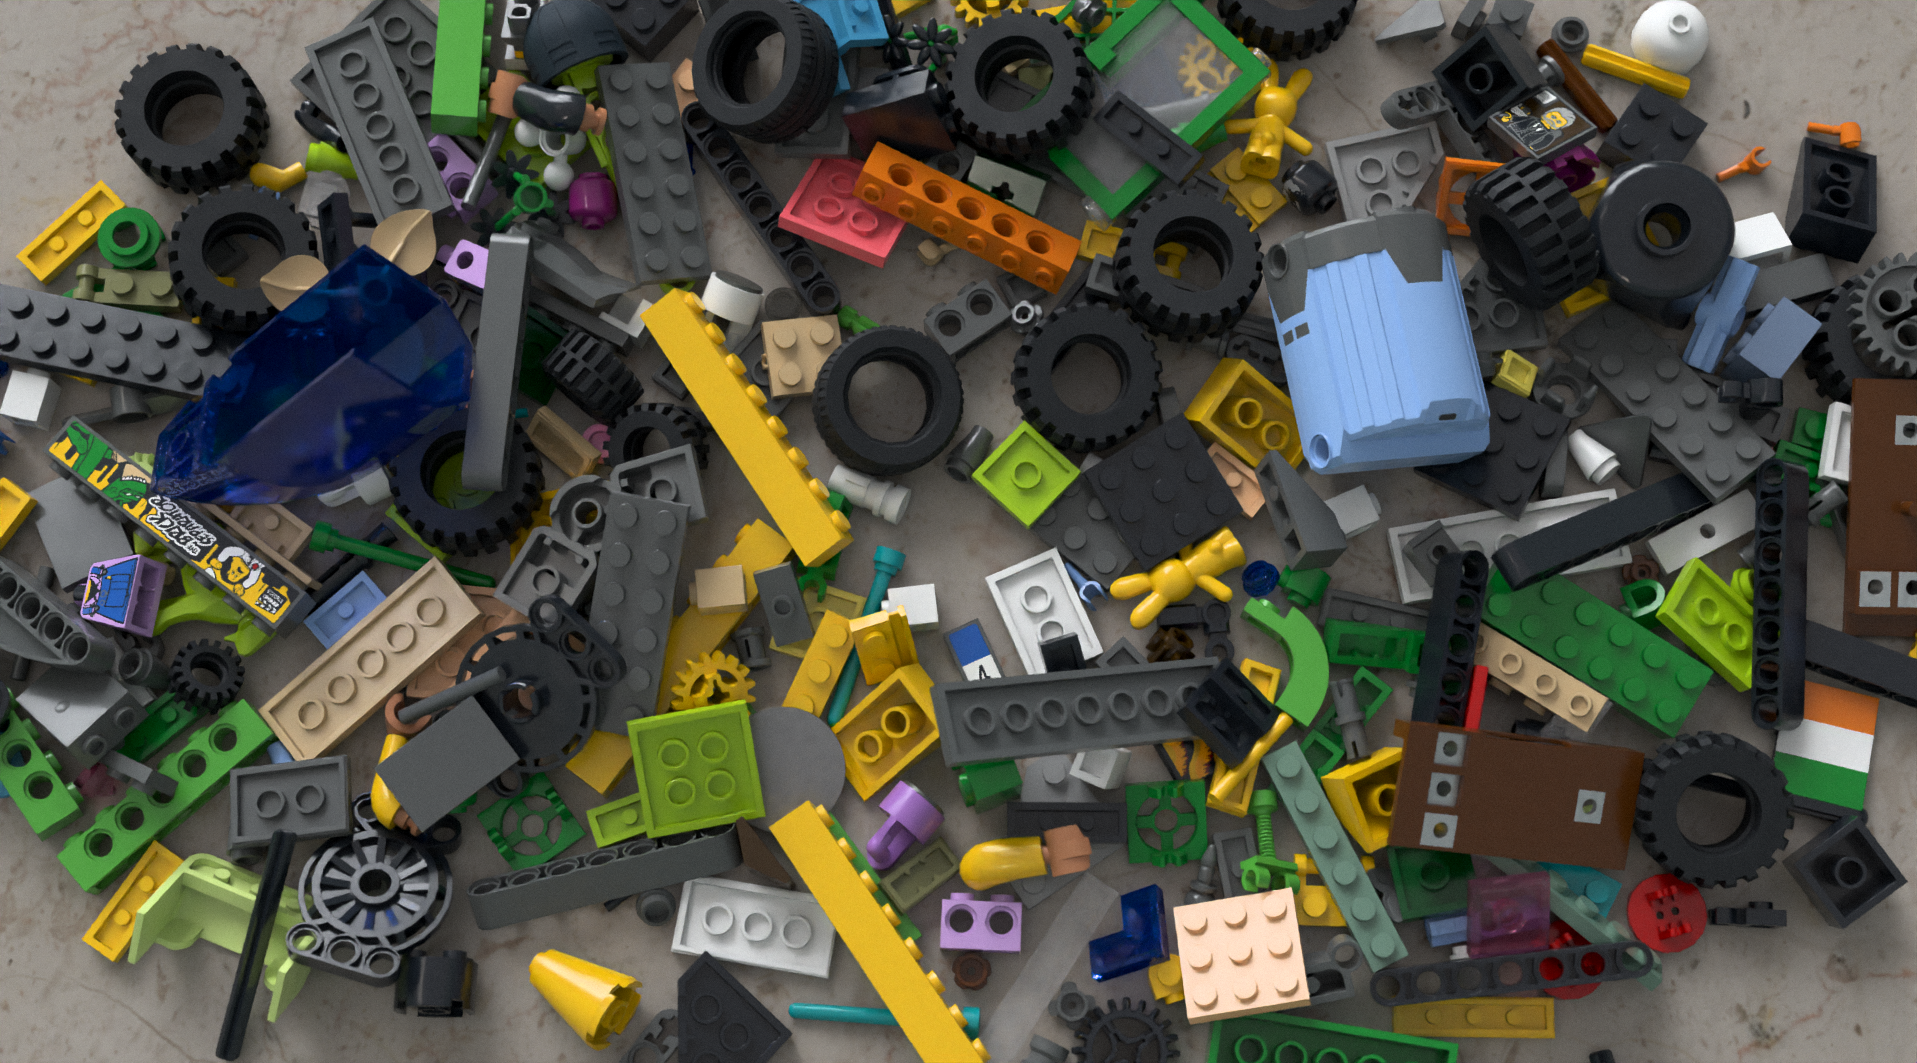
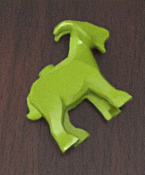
M216 523L222 529H225L223 525ZM133 531L136 555H142L154 561L157 560L167 564L173 563L163 555L167 548L159 542L152 547ZM186 564L181 569L186 594L160 600L152 637L160 635L171 625L191 620H201L221 625H238V631L224 637V641L234 643L239 655L249 657L271 641L277 633L274 632L269 637L251 623L255 618L254 615L246 609L241 614L237 613L222 601V598L226 595L223 591L215 587L210 592L193 578L197 571Z

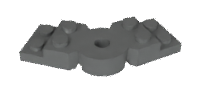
M687 444L616 465L610 474V481L596 475H583L565 483L557 491L550 505L549 516L551 517L552 526L547 527L543 525L533 529L492 596L527 617L531 604L537 599L550 594L558 595L564 599L575 611L581 603L587 606L594 595L611 491L691 505L688 527L711 521L695 447ZM593 510H598L596 519L592 523L586 524L587 515ZM542 604L540 608L541 618L547 624H555L558 618L557 610L551 604Z

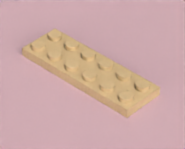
M434 556L262 706L258 712L296 761L324 758L386 704L393 695L402 690L486 615L443 561Z

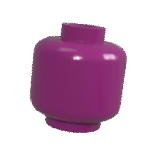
M585 172L578 175V179L574 180L569 186V216L574 221L581 223L583 229L593 231L602 230L605 228L606 223L615 220L618 213V194L614 182L608 180L606 174L599 172Z

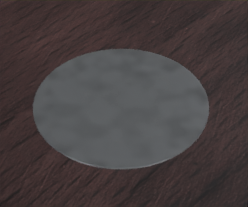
M773 707L749 716L766 817L746 821L754 827L771 832L769 829L771 825L807 800L812 802L815 807L822 804L829 813L842 792L845 780L844 754L833 731L815 715L798 708Z

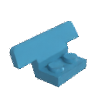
M793 0L819 14L825 23L828 24L836 40L839 71L833 97L851 89L840 56L845 54L851 47L883 46L889 39L877 0Z

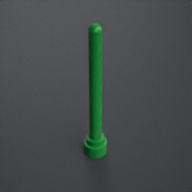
M320 520L316 522L309 550L322 554L325 551L333 552L334 549L416 572L431 560L341 535L338 529L332 528L333 524ZM445 564L460 584L495 588L496 581L492 576Z

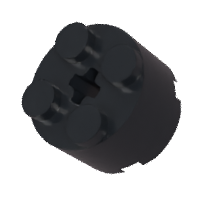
M411 950L408 953L402 954V959H400L401 974L395 983L394 1012L406 1015L407 1007L418 1009V1017L458 1018L463 1017V1009L470 1016L475 1014L478 964L474 962V959L467 958V952L445 950L442 953V957L427 956V952L423 950Z

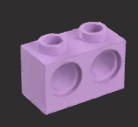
M438 134L428 144L436 163L447 162L445 169L440 173L456 208V211L447 214V216L452 219L457 215L466 224L479 213L481 208L486 207L499 194L496 188L491 185L492 181L488 178L475 211L470 212L461 207L463 198H455V195L461 188L468 187L476 165L447 134Z
M951 893L950 900L942 899L940 951L1020 954L1022 903L1014 902V896L995 894L990 895V901H974V894ZM959 911L967 912L973 919L972 927L964 933L956 932L950 926V918ZM997 913H1005L1012 919L1013 927L1006 934H997L990 928V919Z

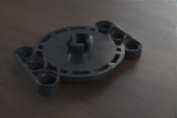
M545 595L531 604L528 612L530 624L505 625L479 639L465 655L456 677L455 685L465 681L468 671L471 672L470 679L498 666H501L506 673L505 681L473 695L520 758L518 762L507 769L513 771L518 778L516 789L505 787L501 781V774L486 785L500 798H514L526 790L530 781L529 773L550 771L566 764L579 754L593 736L600 710L598 688H611L623 680L626 675L627 665L623 656L558 595ZM542 604H551L557 610L558 618L555 624H547L541 618L540 608ZM516 631L515 637L505 641L496 637L502 633ZM572 631H578L586 638L587 644L583 652L575 651L570 646L569 635ZM486 644L489 650L478 661L473 660L478 650ZM600 659H608L614 664L616 671L613 679H605L598 673L597 665ZM532 686L536 690L530 695L532 710H529L519 701L518 690H525ZM467 698L456 702V705L450 706L440 711L438 714H436L433 723L442 718L444 715H446L460 703L465 701ZM589 711H590V718H589V722L587 723L586 721H587V718H588V715H589ZM578 735H581V740L579 741L577 746L569 753V744L573 740H575L578 737ZM554 753L559 759L552 763L539 764L540 758L548 757Z
M366 792L357 796L352 802V820L356 826L353 827V835L329 838L314 851L305 864L298 883V904L303 923H298L291 927L287 932L285 940L288 956L298 964L373 987L384 988L396 983L400 977L401 963L399 955L408 953L424 944L439 930L448 916L453 900V876L444 855L451 854L460 847L462 843V827L456 817L447 814L416 837L410 833V830H402L397 826L390 830L380 823L377 817L365 819L359 815V811L362 808L371 805V792ZM439 828H450L455 832L454 837L448 841H439L433 837V834ZM316 866L315 871H314V874H313L311 877H309V876H310V873L312 872V870H313L314 867ZM443 870L447 888L439 884V871ZM381 880L386 882L387 892L383 895L376 897L366 895L370 891L380 890ZM305 892L312 893L313 905L308 911L305 904ZM438 900L444 901L442 909L437 917L434 918L432 914L435 911ZM423 926L426 927V929L418 936L410 939L409 941L406 940L407 938L416 934ZM302 936H311L317 941L313 948L306 951H300L293 946L294 942ZM347 947L355 952V956L348 962L341 963L332 958V954L339 948ZM379 959H387L394 964L391 971L386 974H376L370 967Z

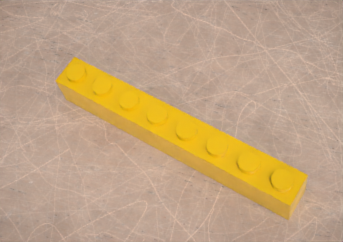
M677 288L672 289L640 315L641 319L804 566L820 567L854 541L848 531L851 529L849 521L841 511L833 509L827 500L830 497L829 491L818 478L813 479L806 468L809 465L807 458L799 448L791 446L785 437L788 434L787 428L777 416H771L764 405L767 403L765 395L755 384L751 385L744 375L747 371L745 365L737 355L729 353L723 344L726 341L725 335L715 323H709L703 314L706 308L701 299L694 292L689 293Z
M757 518L752 526L747 523L737 534L734 540L737 545L728 556L725 554L721 555L712 567L742 565L746 579L748 611L701 616L698 605H691L689 596L687 604L690 606L681 617L675 615L672 618L656 715L675 712V709L670 706V701L678 698V695L670 691L669 687L670 685H679L680 679L674 674L676 670L684 673L688 670L685 660L688 658L694 663L699 662V652L701 651L708 654L712 659L714 651L723 650L731 639L730 634L740 628L760 602L761 598L753 573L757 570L789 562L797 554L786 538ZM595 730L585 748L567 762L565 767L607 799L634 765L630 738L625 735ZM581 739L577 740L574 743V745L570 748L569 753L577 746Z
M807 800L771 825L769 829L924 1063H987L992 1058L979 1038L972 1041L963 1029L969 1022L956 1004L951 1007L948 1006L941 993L946 991L945 986L934 970L926 973L918 961L924 955L911 936L904 940L896 926L901 924V921L889 903L882 907L874 895L879 888L867 870L859 873L851 861L857 857L856 853L845 837L837 840L829 828L835 822L822 804L815 807L812 802Z

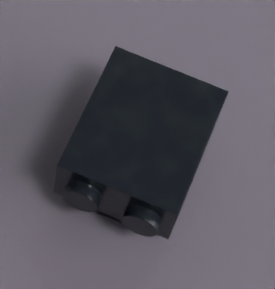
M910 65L880 74L874 79L872 86L849 92L846 95L842 118L866 160H868L877 141L917 161L954 151L957 147L959 133L962 132V127L959 124L960 121L956 120L949 107L950 103L946 98L943 85L937 81L933 72L923 65Z

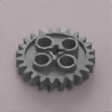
M1900 252L1893 258V262L1886 256L1878 263V267L1875 265L1870 266L1865 271L1866 276H1861L1855 282L1859 289H1855L1850 293L1848 298L1856 302V304H1852L1846 310V313L1857 317L1848 325V329L1860 331V334L1853 340L1854 344L1865 342L1868 345L1862 355L1865 357L1875 353L1878 356L1875 361L1876 367L1887 361L1890 363L1889 374L1893 375L1900 367H1903L1905 377L1909 378L1917 370V316L1907 318L1888 330L1882 328L1883 324L1894 322L1905 313L1912 314L1917 311V292L1914 289V284H1917V252L1909 258L1908 262L1904 254ZM1879 299L1888 301L1892 307V312L1884 310L1880 306ZM1898 333H1903L1910 339L1911 347L1905 346L1899 341Z

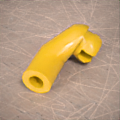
M299 161L283 170L264 163H256L250 169V179L254 185L260 188L266 186V188L274 190L276 193L278 191L281 193L308 178Z

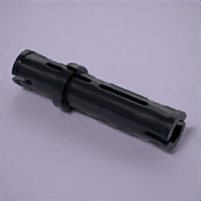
M381 522L362 540L390 548L399 539ZM347 552L336 564L331 566L317 579L323 585L319 591L311 587L305 590L317 603L307 615L310 616L362 570H370L374 566L373 562L375 560Z

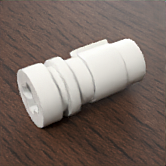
M841 464L835 467L827 486L829 493L833 491L846 496L851 504L872 510V514L876 517L884 515V520L893 524L900 522L911 497V489L900 484L894 487V482L890 480L882 482L874 476L859 470L850 469Z

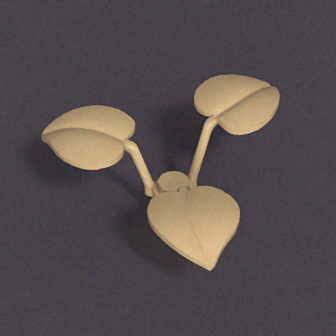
M413 209L402 211L386 218L375 228L370 239V250L376 258L386 261L381 273L368 274L358 285L326 288L330 280L328 269L317 258L309 255L289 257L260 279L261 289L269 302L285 315L298 320H311L322 316L328 306L326 295L357 293L362 303L367 306L377 307L379 321L382 325L370 328L366 332L367 339L361 344V353L367 366L383 377L407 385L414 384L419 378L426 355L423 331L418 323L407 315L396 316L388 322L384 302L392 294V284L387 278L392 266L401 275L413 276L424 272L432 264L436 254V238L432 212L430 210Z

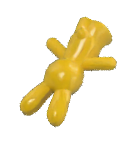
M1264 58L1261 62L1271 73L1260 82L1261 89L1254 106L1255 118L1229 119L1224 123L1227 134L1250 133L1246 149L1240 160V169L1245 173L1261 178L1274 179L1279 173L1284 143L1303 156H1308L1313 151V146L1309 141L1288 128L1295 119L1298 109L1297 102L1309 88L1313 75L1307 68L1298 69L1292 74L1285 88L1279 87L1278 65L1273 59Z
M1223 526L1194 549L1191 543L1179 550V559H1165L1156 564L1149 572L1121 577L1112 583L1110 594L1115 600H1127L1145 592L1153 591L1151 595L1132 611L1130 623L1134 629L1142 630L1149 626L1169 603L1187 598L1196 585L1220 601L1229 602L1232 599V590L1215 578L1221 576L1227 570L1245 566L1247 560L1241 545L1227 526Z

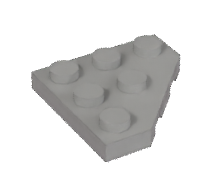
M1435 121L1404 130L1388 128L1325 142L1324 151L1330 173L1338 181L1336 194L1344 222L1370 217L1374 211L1413 205L1444 154Z
M1065 754L1042 757L1026 769L1020 802L1098 801L1082 779L1069 774L1073 765ZM1090 844L1092 854L1089 855L1090 867L1085 871L1053 877L1049 864L1047 875L1010 881L1009 884L1029 911L1126 844Z

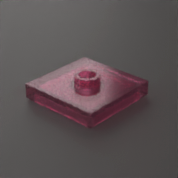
M1546 871L1467 880V953L1471 959L1549 949L1550 876Z

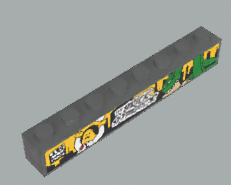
M73 415L42 450L53 460L49 465L53 471L66 481L71 476L75 477L81 482L77 489L96 503L101 497L110 504L106 511L123 525L128 520L136 524L138 528L134 533L150 546L154 547L157 542L167 548L163 555L180 569H183L188 564L197 571L193 578L210 592L215 587L223 591L226 595L222 598V601L237 613L241 614L245 609L255 616L251 623L270 637L276 632L286 640L317 604L300 587Z

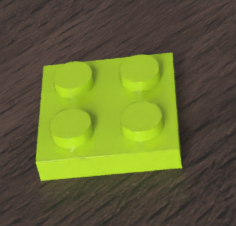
M1024 420L971 475V478L1029 530L1081 475V471Z

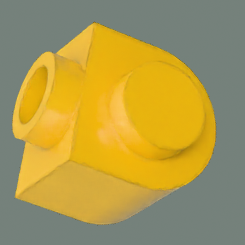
M1175 954L1158 956L1152 961L1147 970V980L1154 1001L1164 998L1165 1004L1169 1005L1184 1000L1185 993L1180 957Z

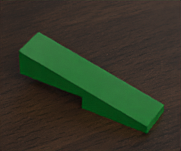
M1326 617L1322 641L1327 652L1328 663L1404 669L1408 673L1419 674L1426 631ZM1449 640V642H1448V647H1449V648L1451 647L1450 640Z
M1361 666L1352 678L1354 679L1353 683L1360 711H1364L1366 715V720L1363 721L1365 727L1391 694L1393 688L1364 666ZM1334 702L1299 746L1319 785L1322 783L1320 777L1329 774L1346 751L1340 726L1336 727L1334 718L1338 717ZM1270 783L1266 790H1272L1276 792L1272 783Z

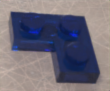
M1156 884L1120 895L1124 930L1089 941L1091 977L1098 983L1170 960L1163 890Z

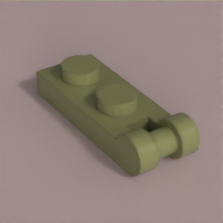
M81 264L77 267L76 279L79 281L77 289L73 290L72 298L132 311L182 313L183 301H178L173 282L170 278V272L98 268L90 264ZM94 285H104V291L94 292Z

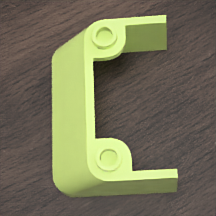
M198 853L189 856L137 911L128 962L136 964L154 943L171 950H180L190 947L199 937L241 954L262 875L233 865L231 862L214 855ZM286 885L283 888L264 964L268 967L265 970L263 981L265 986L273 991L267 1020L275 1023L303 988L311 970V967L298 964L288 956L285 940L287 932L294 925L303 923V918L298 904V890ZM305 894L307 911L312 907L313 899L312 896ZM302 936L294 942L293 946L300 951H306L313 948L317 941L311 936Z

